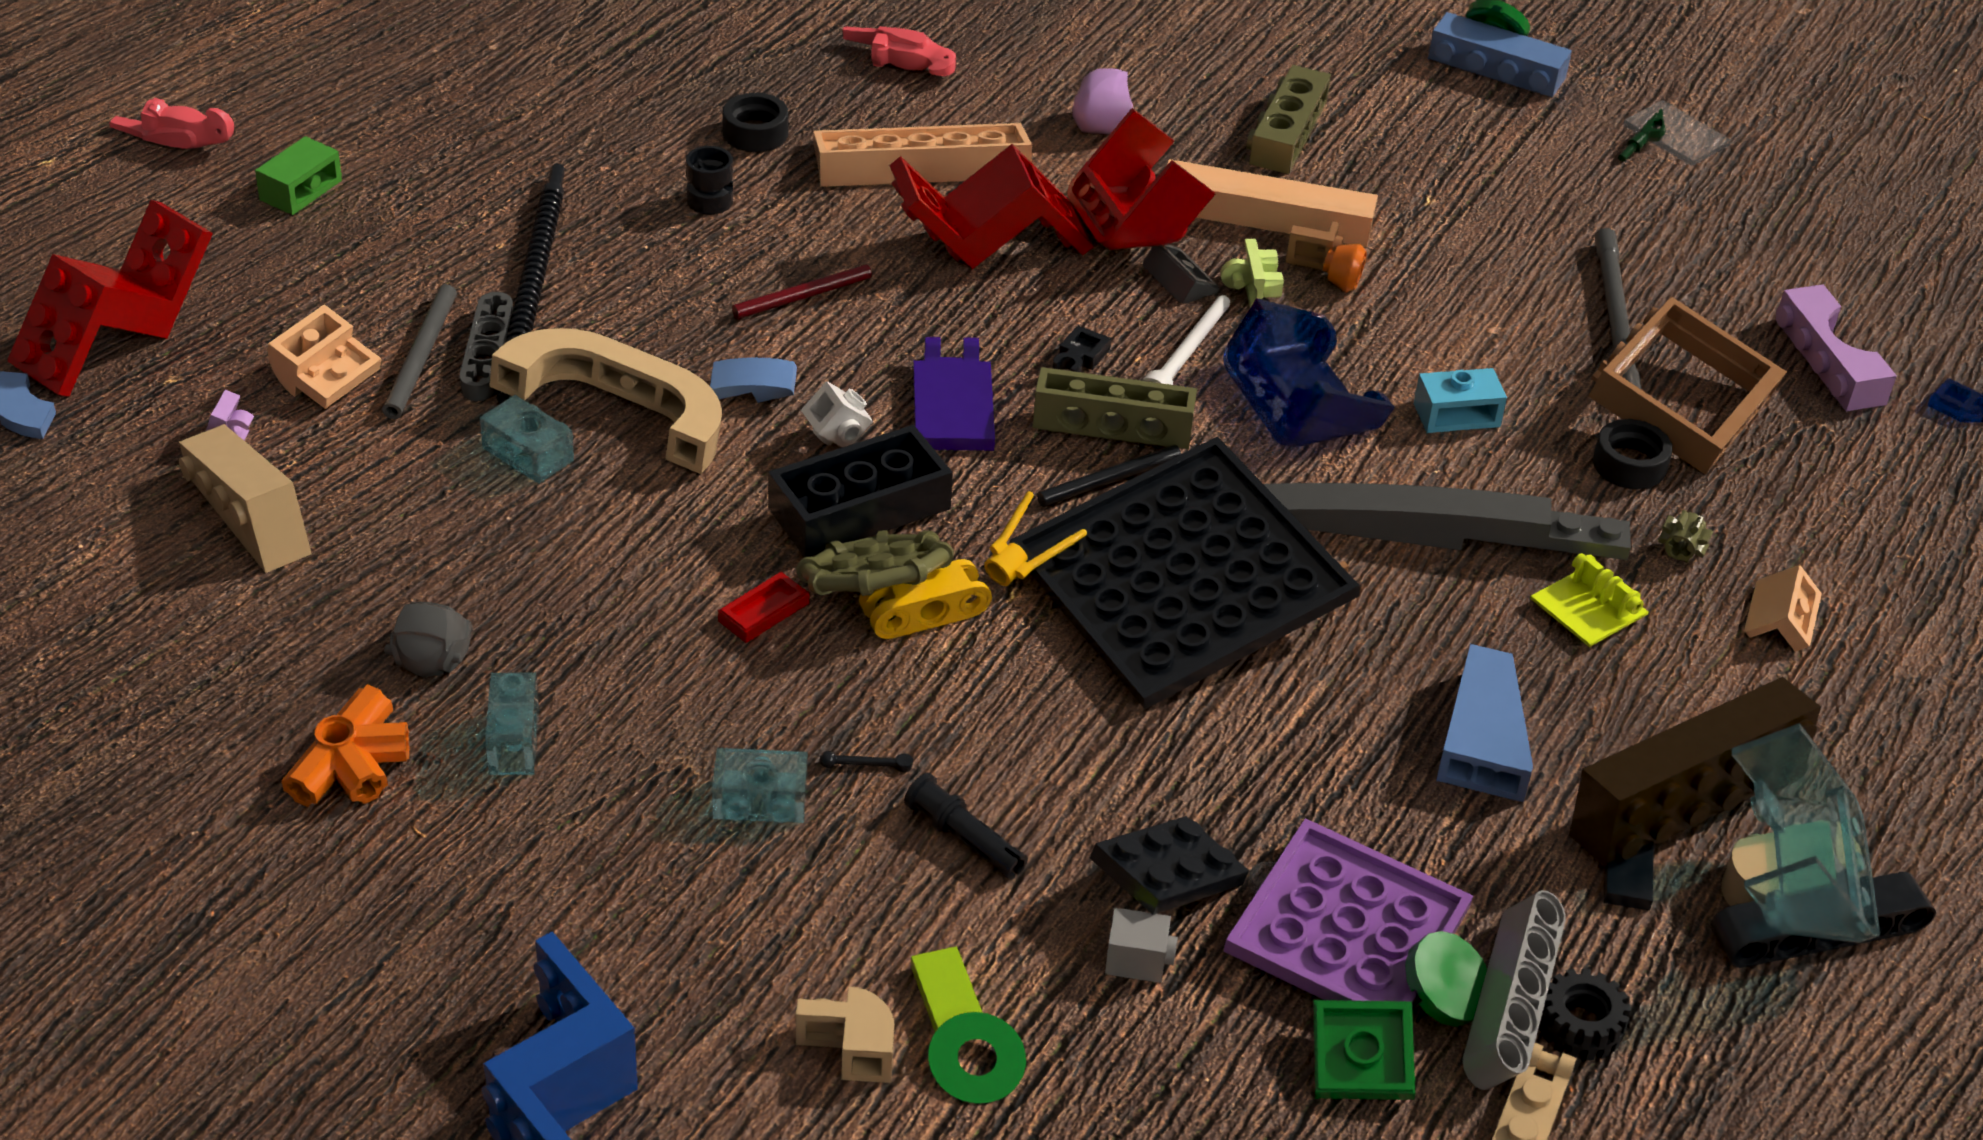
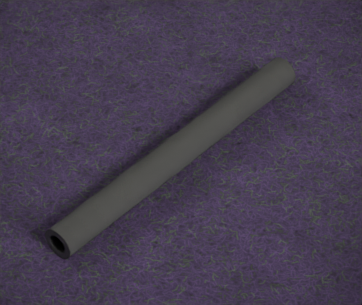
M448 284L441 285L433 299L383 405L382 412L390 419L400 418L457 296V291L453 286Z

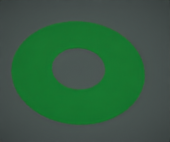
M967 1012L948 1019L936 1030L929 1046V1065L938 1084L955 1098L970 1103H989L1007 1096L1018 1086L1026 1068V1052L1017 1032L1004 1020L987 1013ZM972 1039H981L992 1045L997 1054V1062L991 1072L976 1076L963 1070L958 1061V1052L965 1042Z

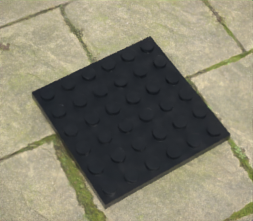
M1218 436L1010 540V543L1019 545L1025 551L1028 557L1026 562L1079 530L1085 529L1087 531V535L1036 567L1030 574L1144 709L1360 596V585Z

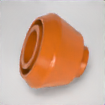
M1362 244L1338 245L1335 251L1329 250L1323 265V271L1328 272V280L1343 292L1348 293L1355 290L1363 273L1367 251Z

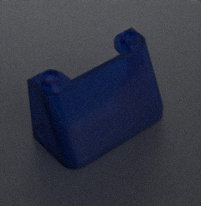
M1256 298L1224 350L1223 362L1226 371L1274 439L1280 445L1298 448L1380 428L1395 407L1387 396L1379 391L1370 390L1363 396L1348 392L1326 362L1337 343L1336 331L1327 317L1323 314Z

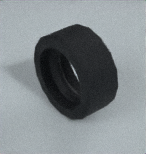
M745 93L731 98L723 106V137L728 144L736 149L747 152H764L781 146L788 138V107L782 100L773 95ZM749 120H762L768 123L748 124L744 122Z
M1635 419L1615 420L1606 424L1599 432L1593 455V464L1597 472L1608 482L1619 487L1634 490L1648 489L1659 484L1666 476L1673 445L1667 434L1648 422ZM1629 448L1638 450L1651 459H1631L1619 454L1614 449Z

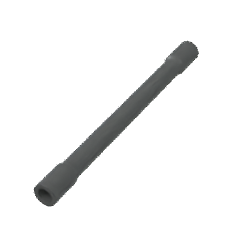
M1603 228L1595 234L1597 257L1601 264L1613 349H1615L1621 341L1628 344L1626 339L1630 334V327L1618 259L1617 235L1614 230ZM1634 363L1622 377L1641 389L1639 372Z

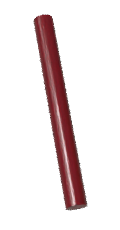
M868 264L861 265L732 305V312L738 320L870 279L872 272Z

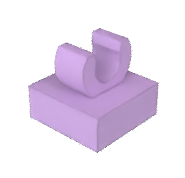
M225 389L210 416L206 431L225 424L245 441L249 433L248 428L254 416L245 410H236L240 395Z

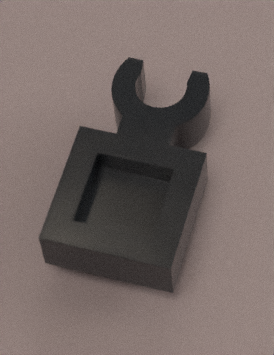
M1077 325L1060 344L1059 354L1053 359L1052 369H1070L1074 372H1082L1083 366L1093 370L1110 351L1111 338Z

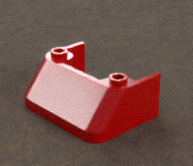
M1133 108L1130 109L1076 174L1067 190L1069 200L1096 240L1109 250L1169 245L1180 241L1186 234L1188 226L1216 195L1212 189L1173 160L1169 162L1156 178L1152 168L1174 143V140Z

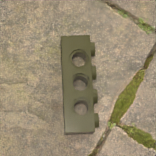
M1292 65L1286 77H1280L1276 94L1271 93L1266 112L1261 111L1256 130L1251 129L1246 149L1251 150L1250 165L1290 174L1327 104L1331 74Z
M1041 367L1035 392L1033 428L1051 432H1065L1089 437L1123 440L1131 443L1138 442L1165 447L1177 445L1181 449L1189 450L1197 388Z

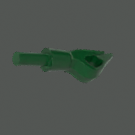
M1663 109L1655 113L1641 130L1628 140L1627 147L1618 156L1621 162H1625L1633 152H1639L1647 142L1660 141L1666 132Z

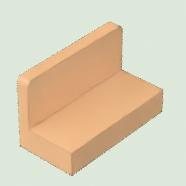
M1800 564L1761 578L1756 582L1744 629L1749 638L1778 629L1795 652L1810 647L1822 593Z

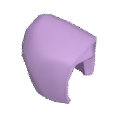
M1114 68L1096 69L1089 72L1083 78L1078 93L1075 95L1072 108L1073 118L1081 132L1111 134L1130 109L1133 108L1127 84L1128 73L1126 71Z

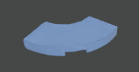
M0 371L1 425L23 436L43 439L56 415L54 403L38 399L29 392L30 382L28 374Z

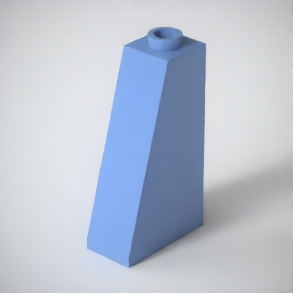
M1470 644L1436 781L1524 802L1533 763L1513 654Z

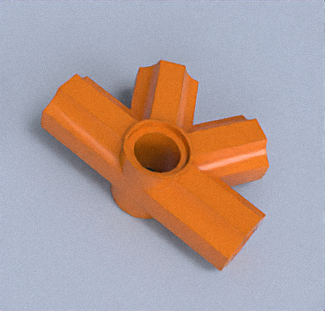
M367 684L364 688H359L337 715L326 717L315 727V741L281 780L283 790L295 802L309 807L312 803L317 804L336 780L352 802L359 801L366 804L379 798L381 791L388 786V781L385 773L377 763L404 762L409 760L410 746L407 722L384 723L393 712L392 701L380 689Z

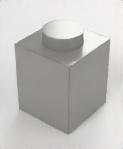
M1114 907L1105 974L1161 983L1164 964L1174 965L1178 937L1168 935L1171 916L1152 915L1148 912Z

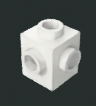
M827 381L801 409L814 428L813 433L829 446L835 443L843 448L854 444L874 422L864 409L867 403L858 393L852 389H848L845 392Z

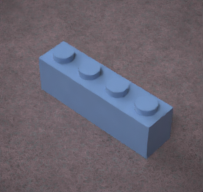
M1446 12L1433 30L1428 59L1554 97L1566 79L1572 50Z

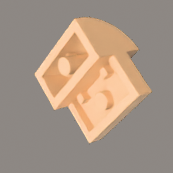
M322 305L268 343L270 365L283 387L294 397L301 392L305 393L325 409L377 372L381 366V358L353 338V325L326 305Z

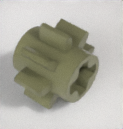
M1682 510L1677 519L1671 515L1667 516L1658 542L1665 544V550L1669 557L1689 562L1694 553L1699 557H1704L1709 547L1708 542L1713 534V530L1706 529L1703 516Z

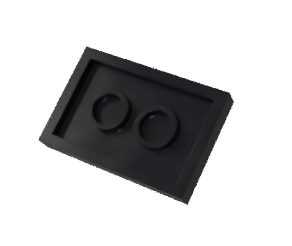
M1187 816L1095 843L1089 857L1152 915L1244 884L1250 871L1235 858L1230 850L1219 845L1203 831L1199 823L1189 819Z

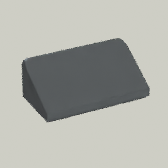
M1171 245L1152 246L1143 261V267L1179 303H1189L1216 294L1220 289L1181 248Z

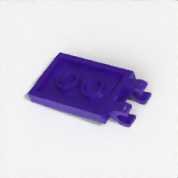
M925 337L924 360H914L913 364L914 426L934 450L994 451L995 429L991 362L979 361V338L963 337L962 357H941V338Z

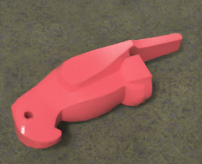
M882 26L878 28L843 27L844 40L872 45L871 59L873 66L883 67L890 63L906 70L920 71L928 67L929 73L936 76H949L955 71L956 54L948 48L939 46L922 32Z
M157 98L146 102L141 112V121L115 116L109 122L111 128L137 136L145 141L180 149L200 148L224 143L234 134V122L230 115L223 110L208 108L206 111L208 117H206L196 109L186 106H168L164 100Z

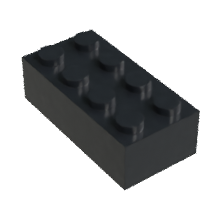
M910 425L769 471L768 509L804 558L811 557L824 551L826 545L830 542L839 541L846 543L876 535L878 531H888L950 510L953 472L914 425Z

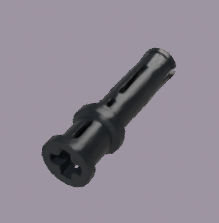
M931 773L922 774L911 784L905 794L904 804L911 810L918 809L929 817L935 829L939 832H950L958 837L983 859L995 866L1009 880L1014 879L1016 874L1019 875L1027 864L1028 856L1013 847L998 833L967 810L965 800L958 794L950 795L937 785V778Z

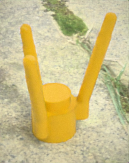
M1028 491L1000 537L990 546L993 554L984 562V568L993 581L999 585L1008 586L1016 577L1024 579L1033 569L1074 545L1087 535V531L1085 529L1079 530L1026 562L1028 557L1025 551L1015 543L1007 545V541L1034 496L1033 492Z

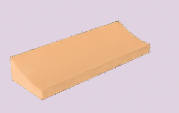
M1021 123L813 131V144L818 164L820 187L892 184L895 178L889 165L900 156L929 183L965 181L1011 144L1032 163V143Z
M1173 160L1216 193L1196 218L1290 234L1293 225L1329 232L1333 221L1339 223L1337 236L1344 237V244L1368 246L1378 195Z

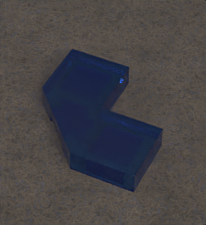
M1950 378L1929 399L1927 406L1962 423L1983 422V394Z

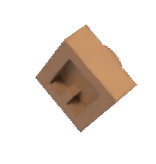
M1332 221L1329 232L1293 225L1290 232L1286 263L1323 270L1328 251H1335L1338 245L1343 244L1344 237L1337 236L1339 223Z

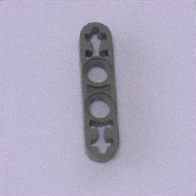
M490 292L480 297L476 307L460 370L461 394L472 401L489 399L496 392V389L490 387L492 358L486 360L475 358L486 355L492 356L507 340L506 337L513 313L512 298L506 293ZM494 310H497V316L491 315L494 313ZM485 332H498L495 335H482ZM477 375L483 376L480 382H477Z

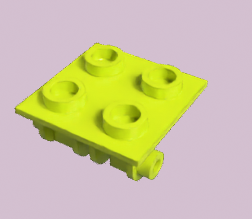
M1583 553L1577 555L1572 562V566L1575 568L1574 573L1530 597L1532 601L1589 647L1645 617L1649 613V611L1643 608L1644 602L1640 599L1641 594L1638 591L1631 589L1619 576H1614L1610 569L1603 570L1604 566L1597 562L1594 556L1584 555Z

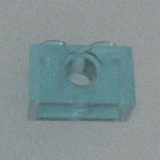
M517 395L512 396L480 417L483 449L538 484L574 461L572 429Z
M536 672L491 673L485 734L489 775H535L539 720Z
M717 748L712 785L713 819L804 823L808 752Z

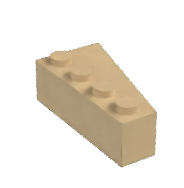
M225 424L179 441L183 457L179 458V466L187 481L192 480L265 573L312 554L293 482Z

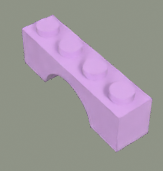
M1825 285L1784 290L1780 305L1776 310L1775 320L1845 411L1887 405L1897 375L1878 352L1854 348L1845 344L1833 334L1841 305Z

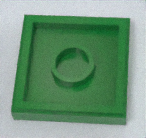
M1313 1001L1315 1098L1415 1099L1412 1001Z

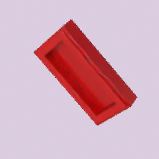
M779 572L719 609L718 622L742 641L748 643L808 605L810 593L783 572Z

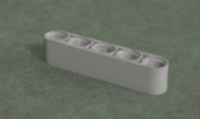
M1541 890L1506 909L1502 915L1463 1055V1067L1468 1079L1481 1090L1493 1088L1523 1073L1529 1066L1566 917L1561 902L1549 891Z

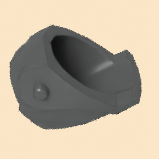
M411 602L404 605L398 615L394 630L391 632L390 644L385 645L384 653L393 655L396 666L403 667L406 671L420 677L437 676L444 672L451 673L462 662L469 649L471 631H473L472 624L451 607L432 602Z

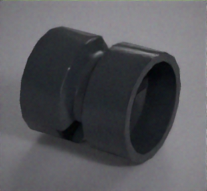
M702 146L691 150L686 156L688 206L695 212L709 215L723 213L730 209L733 205L732 155L729 151L717 146Z

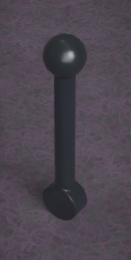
M828 750L821 753L819 758L821 765L826 768H831L835 764L895 767L900 772H909L913 767V758L906 753L899 754L896 758L843 756L836 755Z

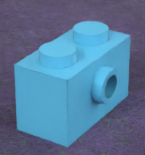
M1493 368L1420 373L1413 404L1426 433L1501 427L1507 396Z

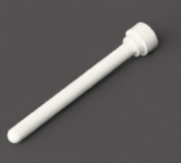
M1225 295L1217 297L1161 369L1148 372L1142 381L1173 385L1174 376L1228 309L1230 299Z

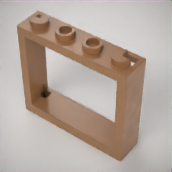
M1671 296L1660 309L1653 307L1643 321L1644 326L1638 323L1626 339L1628 344L1621 341L1609 357L1610 363L1605 360L1602 361L1598 370L1591 377V380L1596 383L1588 397L1621 419L1641 420L1657 426L1668 435L1673 445L1672 453L1706 475L1772 397L1787 371ZM1660 334L1749 391L1748 395L1713 436H1710L1622 377Z

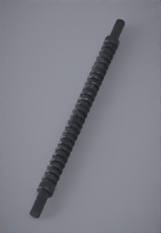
M558 163L552 165L548 183L541 190L505 343L533 330L540 300L539 297L541 296L552 248L551 245L553 244L564 196L562 183L565 167ZM498 390L496 399L499 403L508 405L512 402L513 396Z

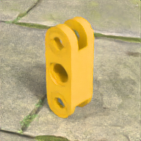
M961 559L952 561L945 568L935 569L920 584L903 583L876 589L872 595L862 596L860 594L859 604L864 614L870 618V624L875 634L883 639H893L980 615L991 604L992 593L984 582L978 581L979 573L976 566L970 560ZM971 595L977 596L973 602L966 603L971 598Z

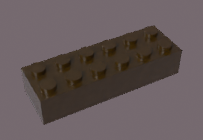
M1780 677L1582 768L1569 836L1606 868L1607 863L1619 857L1625 860L1632 858L1639 852L1642 846L1654 841V844L1663 843L1672 835L1691 826L1696 827L1706 819L1724 810H1732L1739 803L1753 796L1763 795L1772 787L1789 779L1798 778L1808 765L1807 757L1812 739L1817 732L1816 724L1821 706L1787 679Z

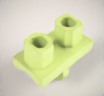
M1245 239L1246 259L1233 258L1226 262L1220 271L1221 280L1229 288L1242 289L1245 286L1250 309H1261L1263 298L1282 297L1284 279L1282 272H1277V251L1258 250L1256 239Z

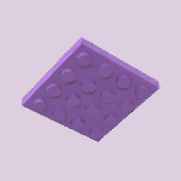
M1305 818L1227 937L1224 952L1323 1000L1412 1001L1413 1007L1419 996L1416 990L1411 992L1406 980L1405 962L1409 949L1430 933L1444 931L1455 934L1470 908L1473 895Z

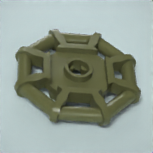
M887 530L878 531L877 536L851 542H830L826 545L825 550L816 556L801 559L797 565L796 573L801 581L808 583L811 592L818 595H826L836 591L860 592L862 596L872 595L876 589L903 583L917 585L924 582L929 573L951 564L954 550L950 544L940 541L939 536L933 531L924 530L918 534H889Z

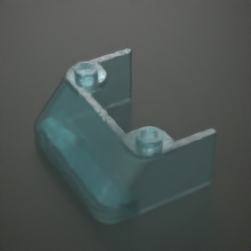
M1799 723L1732 748V756L1754 783L1755 796L1751 797V806L1755 816L1760 822L1766 821L1774 831L1778 869L1744 881L1745 889L1761 907L1768 925L1772 928L1777 927L1783 934L1857 943L1878 937L1880 929L1862 810L1852 791L1802 725Z

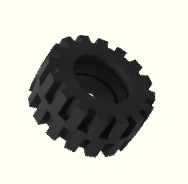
M1583 968L1580 974H1577L1574 969L1566 970L1564 976L1560 973L1554 976L1552 983L1550 982L1539 1024V1031H1544L1543 1038L1547 1043L1554 1041V1049L1559 1053L1567 1050L1570 1052L1569 1055L1578 1058V1055L1581 1054L1584 1055L1586 1061L1594 1060L1596 1054L1602 1059L1609 1056L1610 1050L1615 1052L1622 1041L1631 1012L1630 1004H1627L1628 996L1625 991L1618 992L1620 985L1613 980L1608 983L1605 981V974L1598 972L1597 976H1593L1590 969ZM1580 1007L1590 1010L1600 1020L1585 1021L1572 1015L1568 1008Z

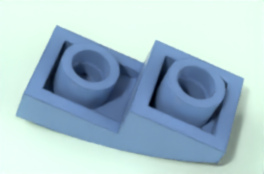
M758 357L713 362L710 387L718 399L739 396L752 392L758 403L794 395L797 366L793 361Z

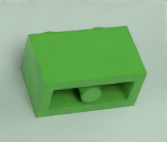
M306 136L255 170L259 200L291 215H294L342 181L339 151Z

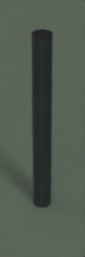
M1172 445L1037 493L1038 502L1042 507H1046L1149 471L1181 455V451L1177 445Z

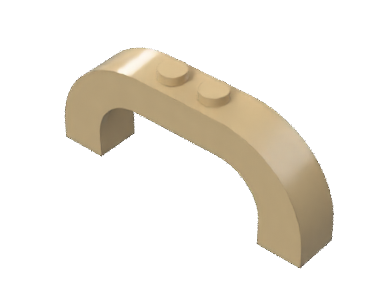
M566 328L543 329L519 335L506 342L492 355L491 388L525 401L537 388L548 382L556 380L582 381L657 411L673 420L675 423L669 429L665 460L702 474L714 459L722 418L721 404L713 389L703 379L687 369L609 337L589 331Z

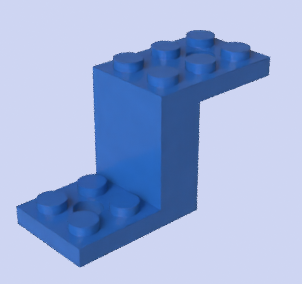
M553 931L535 940L537 962L534 963L533 968L540 987V993L536 996L538 1006L549 1021L555 1019L557 1023L484 1062L486 1085L482 1087V1094L489 1107L490 1114L485 1119V1122L494 1140H571L565 1131L638 1090L634 1026Z

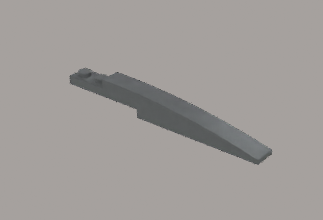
M1264 484L1307 530L1461 550L1465 538L1569 553H1583L1584 555L1628 560L1631 549L1630 521L1552 511L1551 498L1483 490L1393 484Z

